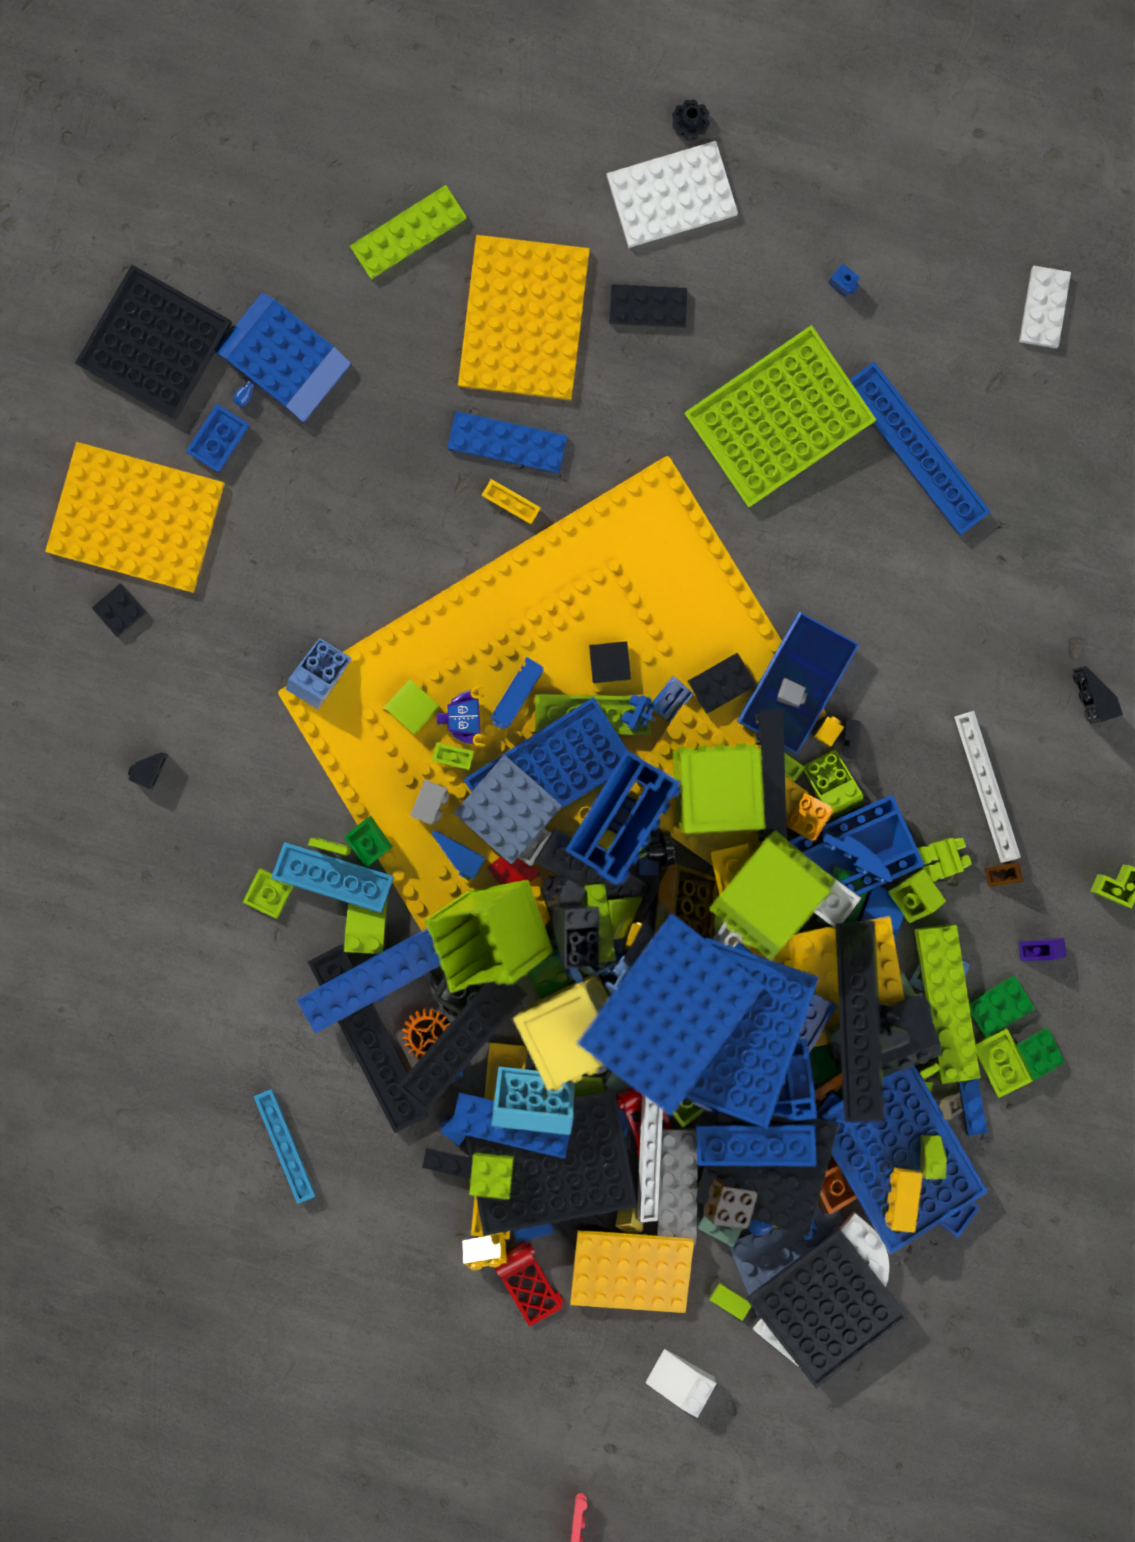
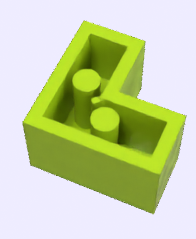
M1122 865L1116 880L1097 874L1090 892L1125 908H1132L1135 902V867Z

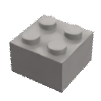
M424 780L410 816L434 825L435 822L438 823L443 814L440 811L443 804H447L450 794L447 793L449 789Z

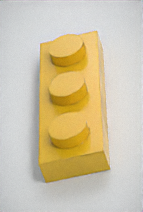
M492 479L482 494V497L530 525H532L541 507Z

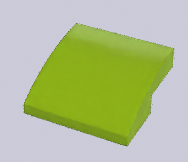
M409 679L384 708L415 735L440 706Z

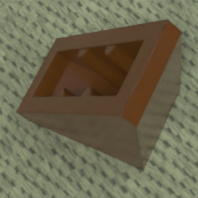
M1010 862L985 868L989 887L1023 882L1019 862Z

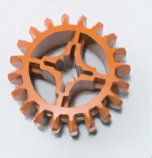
M423 1009V1015L416 1011L417 1018L410 1015L409 1018L412 1023L409 1021L405 1022L409 1029H402L403 1033L408 1034L403 1036L402 1040L409 1041L404 1044L405 1048L411 1045L412 1048L408 1051L409 1054L414 1050L417 1052L414 1056L415 1058H418L419 1054L423 1056L427 1052L424 1049L427 1043H434L439 1038L435 1033L437 1023L442 1027L443 1032L451 1024L449 1022L447 1024L444 1023L447 1020L446 1016L442 1019L439 1018L442 1013L440 1011L436 1016L434 1015V1009H431L430 1014H427V1009ZM421 1020H432L428 1027L415 1025ZM432 1026L433 1028L431 1030V1035H433V1038L429 1037L425 1041V1043H423L425 1039V1035H423V1032H427L428 1030H430ZM413 1030L421 1037L419 1046L414 1042Z

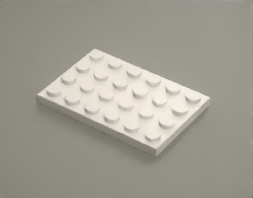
M716 141L607 173V179L628 248L737 216L738 214Z

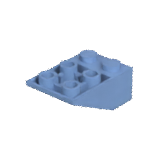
M319 638L289 677L286 690L318 710L331 693L352 658Z

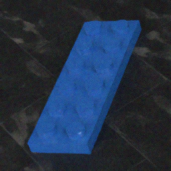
M455 411L447 448L448 450L559 474L567 435Z
M459 1093L451 1132L565 1159L570 1135L492 1126L494 1101Z
M759 1125L696 1126L698 1166L817 1165L815 1125H769L768 1128Z

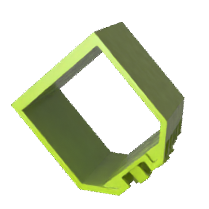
M775 830L709 909L719 918L723 919L727 924L726 927L735 934L737 932L741 935V940L746 945L754 946L771 961L829 894L836 880Z

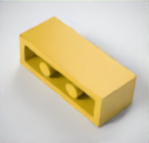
M894 1167V1172L891 1173L890 1183L892 1187L891 1192L888 1193L889 1210L885 1214L886 1226L891 1230L915 1233L922 1173L918 1170Z

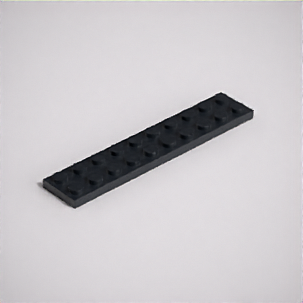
M875 921L835 923L844 1122H885Z
M343 944L308 961L319 986L354 968L348 953L344 952ZM371 1003L338 1021L394 1133L428 1117V1111L425 1112L397 1088V1085L408 1074V1071L374 1004Z

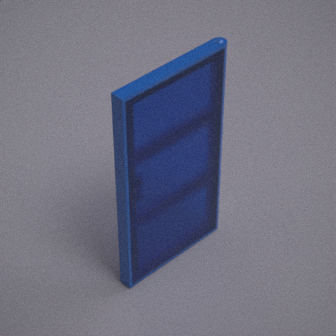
M798 612L737 722L758 733V726L754 724V714H757V710L783 709L784 748L798 755L860 644L802 612ZM784 678L805 687L804 693H807L804 705L800 704L797 708L776 701Z

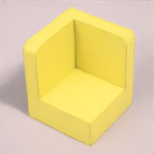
M637 1207L618 1210L615 1225L625 1234L642 1232L644 1222L640 1223L637 1220Z

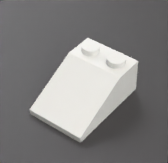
M664 1348L646 1380V1384L681 1409L698 1418L716 1386V1380L711 1374Z

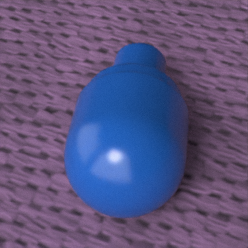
M248 381L245 387L241 386L234 394V403L240 407L245 406L251 399V390L255 385Z

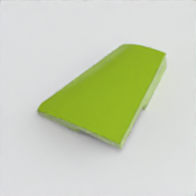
M641 896L608 900L613 940L627 935L642 901Z

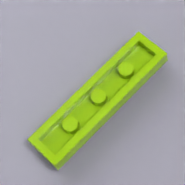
M605 884L587 885L584 887L586 889L587 905L599 907V963L614 962L616 959Z

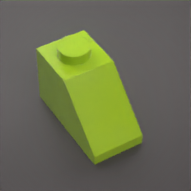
M921 1135L920 1172L926 1179H946V1156L940 1135Z

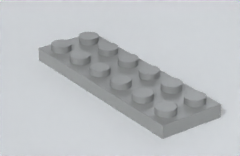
M662 1128L657 1236L693 1238L694 1245H696L697 1202L695 1201L697 1197L698 1159L696 1129Z

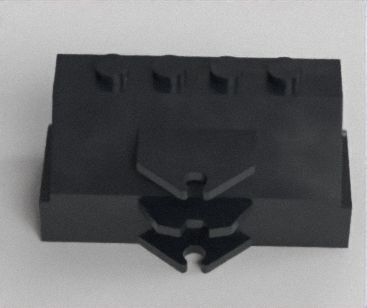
M923 993L893 1004L879 1001L883 1077L941 1056V1044L932 1021L931 1006ZM839 1023L825 1028L829 1054L835 1066L842 1064Z

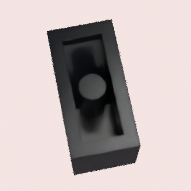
M160 752L136 762L128 771V780L145 788L154 789L168 754Z

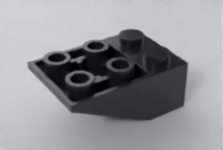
M1087 666L1073 669V680L1076 685L1078 684L1080 690L1078 696L1080 701L1084 703L1086 709L1084 710V715L1090 724L1123 716L1118 697Z
M592 905L553 907V927L563 968L599 966V907Z

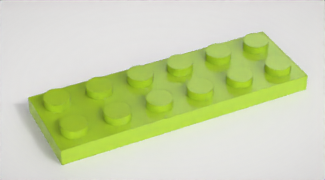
M445 185L350 245V248L369 278L373 279L460 224L467 217Z
M536 694L535 733H538L594 697L617 734L651 735V720H649L647 726L641 724L638 731L629 728L621 720L625 711L631 714L635 712L636 707L629 704L631 696Z

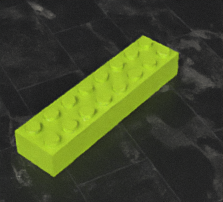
M950 923L914 929L924 995L931 1006L932 1021L941 1044V1056L934 1058V1061L940 1068L936 1072L937 1080L941 1084L979 1079L980 1072L957 925Z

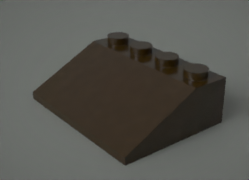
M679 864L661 867L654 936L670 914H673L703 939L709 938L713 940L715 914L709 908L717 900L718 886L716 878Z

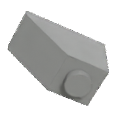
M784 678L776 701L798 708L800 704L804 705L807 693H804L805 687Z

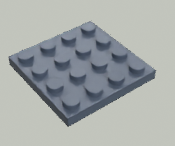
M504 755L454 814L510 864H513L563 805Z

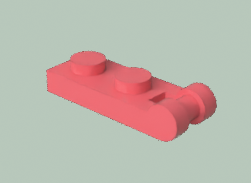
M584 1493L577 1494L575 1498L570 1542H583V1535H580L581 1528H585L586 1516H582L587 1508V1496Z

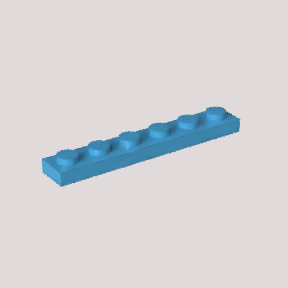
M273 1088L255 1095L254 1099L297 1204L315 1197L316 1193Z

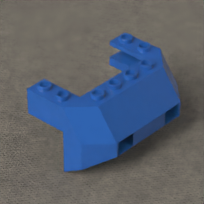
M626 750L565 851L598 870V874L616 885L619 882L624 883L630 873L627 871L631 863L635 865L641 856L638 853L640 848H645L651 839L648 837L651 830L656 831L661 823L658 820L662 813L666 815L671 804L668 802L671 797L676 798L681 790V787L678 786L680 782ZM636 781L646 787L638 801L628 796ZM607 829L617 834L609 849L598 844Z

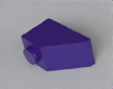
M1047 938L1019 942L1021 961L1057 960L1067 957L1064 938Z

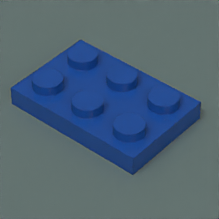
M216 403L186 452L220 473L250 425Z

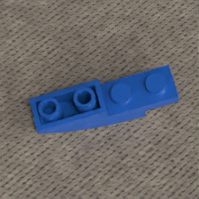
M828 834L823 835L821 841L825 842V847L833 851L837 848L843 851L842 855L849 859L856 857L852 864L857 867L856 871L865 875L869 872L875 875L873 879L883 884L885 881L891 882L892 877L884 864L862 843L848 835L844 836L843 841Z

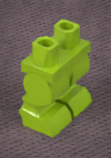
M947 838L930 843L928 847H917L924 864L937 860L934 865L919 867V871L924 869L933 882L939 878L943 879L964 871V868L972 864L969 855L959 857L957 851L966 848L964 839Z

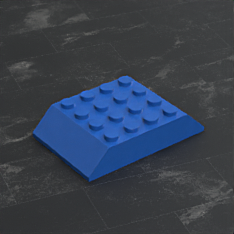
M263 292L215 351L303 423L351 365L333 345L274 298Z
M893 794L827 822L814 841L802 835L789 840L791 844L830 875L834 866L856 873L839 881L843 885L862 877L863 883L869 885L854 891L857 895L883 883L873 879L875 875L869 872L865 875L856 871L857 867L852 865L856 857L849 859L842 855L843 851L837 848L833 851L825 847V842L821 841L824 834H828L843 841L845 835H848L862 843L880 859L891 875L892 880L924 866V862ZM846 884V885H845V886H846L847 888H849L850 890H852V891L854 890V886H853V885H851V884Z

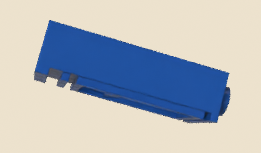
M528 657L525 659L526 665L521 666V671H518L494 710V715H491L492 723L502 730L504 727H510L544 671L543 666Z

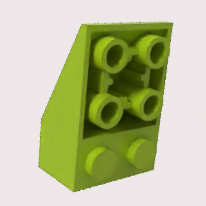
M836 749L803 765L805 766L803 771L817 799L833 808V813L829 818L830 821L864 804L861 790Z

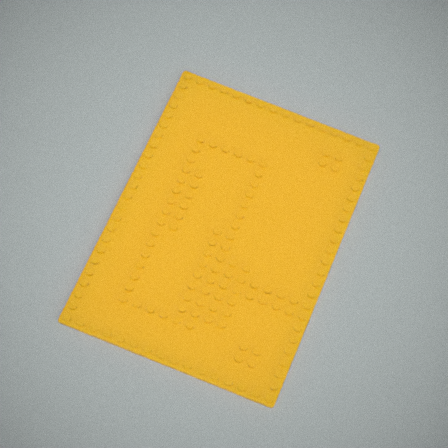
M665 456L343 651L344 654L352 659L318 710L287 691L286 686L280 689L278 694L357 825L367 817L372 816L393 846L378 860L386 873L394 876L392 883L422 931L427 928L424 919L466 891L500 885L487 867L501 857V855L456 816L454 812L472 793L463 779L536 734V694L650 696L652 703L672 676L693 692L687 682L688 680L737 652L757 685L782 640L671 458ZM627 641L631 680L593 684L589 645ZM782 656L766 686L779 692L785 678L805 687L804 693H807L804 705H800L814 711L818 702L812 699L814 695L813 690L797 664ZM528 657L543 666L544 671L510 727H504L502 730L492 723L491 715H494V710L518 671H521V666L526 665L525 659ZM409 679L440 706L415 735L384 708ZM478 686L483 687L479 689V695H485L483 698H478L480 734L486 735V738L482 737L480 742L485 744V746L464 744L452 736V733L449 732L448 724L437 725V713H448V704H451V700L454 697ZM756 686L708 714L704 712L695 694L685 704L738 743L755 745L756 732L739 724L737 720ZM761 693L747 718L754 722V714H757V710L783 709L785 740L803 730L809 719L764 693ZM824 709L822 710L817 721L826 715ZM655 711L651 715L656 718L655 722L651 721V735L618 734L626 749L643 760L670 724ZM436 742L474 751L470 770L432 761ZM424 780L449 789L447 792L450 794L448 802L443 804L440 810L443 812L442 817L434 825L410 816ZM608 780L593 789L597 796H599ZM607 829L598 844L605 848L609 847L613 843L616 834ZM433 830L443 833L486 857L474 879L466 880L458 875L460 871L455 869L432 835ZM534 862L533 865L541 875L529 884L530 886H539L542 889L544 888V882L549 876H560Z

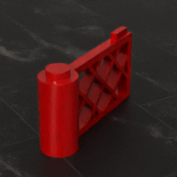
M630 1087L617 1094L616 1102L620 1110L623 1109L638 1147L636 1154L640 1161L639 1132L641 1129V1116L639 1122H635L631 1114L637 1110L642 1112V1094L635 1088ZM663 1110L662 1119L664 1125L662 1128H672L667 1114Z
M524 1241L506 1251L507 1263L500 1264L499 1267L494 1268L503 1280L528 1326H531L563 1308L562 1303H564V1300L559 1291L554 1292L533 1254L536 1251L532 1243ZM532 1264L536 1268L535 1277L524 1274L525 1269ZM512 1275L519 1276L518 1286L510 1284L507 1278ZM523 1278L534 1280L531 1289L521 1287ZM536 1281L545 1284L544 1293L534 1290ZM519 1291L530 1293L527 1302L518 1299ZM532 1294L543 1297L540 1306L530 1303ZM545 1298L553 1299L556 1303L552 1308L543 1307ZM529 1307L539 1309L538 1315L532 1319L527 1315Z

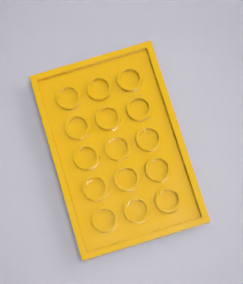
M578 1230L570 1305L686 1313L694 1239Z

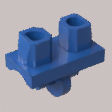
M632 695L629 704L636 707L635 712L631 714L625 711L621 720L629 728L636 731L639 730L641 724L647 726L649 720L655 722L656 718L651 716L654 709L649 707L652 699L643 695Z

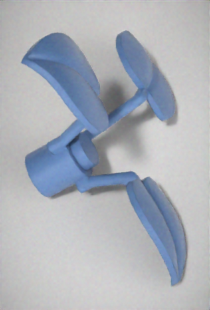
M622 956L617 963L612 962L598 971H595L591 966L578 968L589 976H597L613 967L612 973L618 980L615 985L609 982L606 983L605 989L610 997L629 972L631 966L622 962L625 957Z

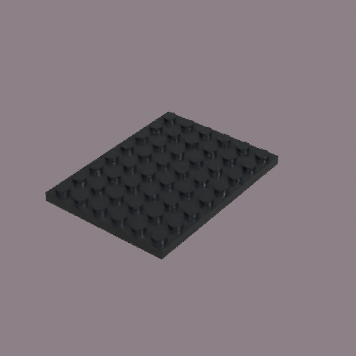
M615 1090L574 1097L573 1124L565 1159L465 1135L471 1170L475 1153L514 1157L509 1199L476 1196L483 1236L637 1207Z

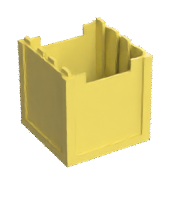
M599 975L588 976L578 984L575 982L543 999L531 1003L513 1018L547 1090L553 1089V1091L561 1089L563 1088V1083L571 1079L574 1083L582 1079V1074L587 1072L589 1075L598 1072L597 1068L603 1065L576 1044L609 999V995Z

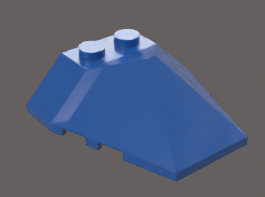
M806 1038L798 1039L772 1115L793 1120L817 1118L815 1091Z

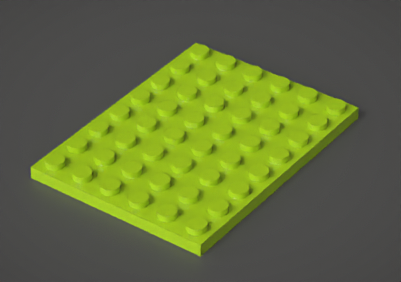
M812 325L684 413L748 508L876 421V418Z

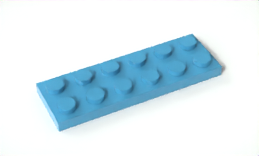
M284 842L271 878L382 914L394 876Z

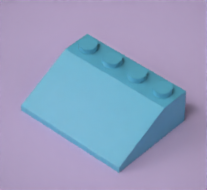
M498 1066L492 1126L570 1135L575 1082L573 1083L571 1079L563 1083V1088L556 1091H553V1089L547 1090L539 1071Z

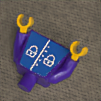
M482 686L473 687L471 690L464 691L451 700V704H448V713H437V725L448 724V729L452 736L464 744L485 746V744L480 742L482 737L486 738V735L480 734L478 698H483L485 695H479L478 691L480 688H483Z

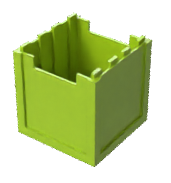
M739 743L736 744V748L722 744L715 745V747H708V745L698 746V750L677 747V751H673L674 779L680 782L678 786L681 787L675 798L677 829L683 833L764 829L760 748H756L755 745Z
M528 880L466 891L424 919L429 934L431 933L436 953L439 955L442 970H444L447 977L450 993L477 983L497 981V984L505 982L506 984L514 983L553 953Z

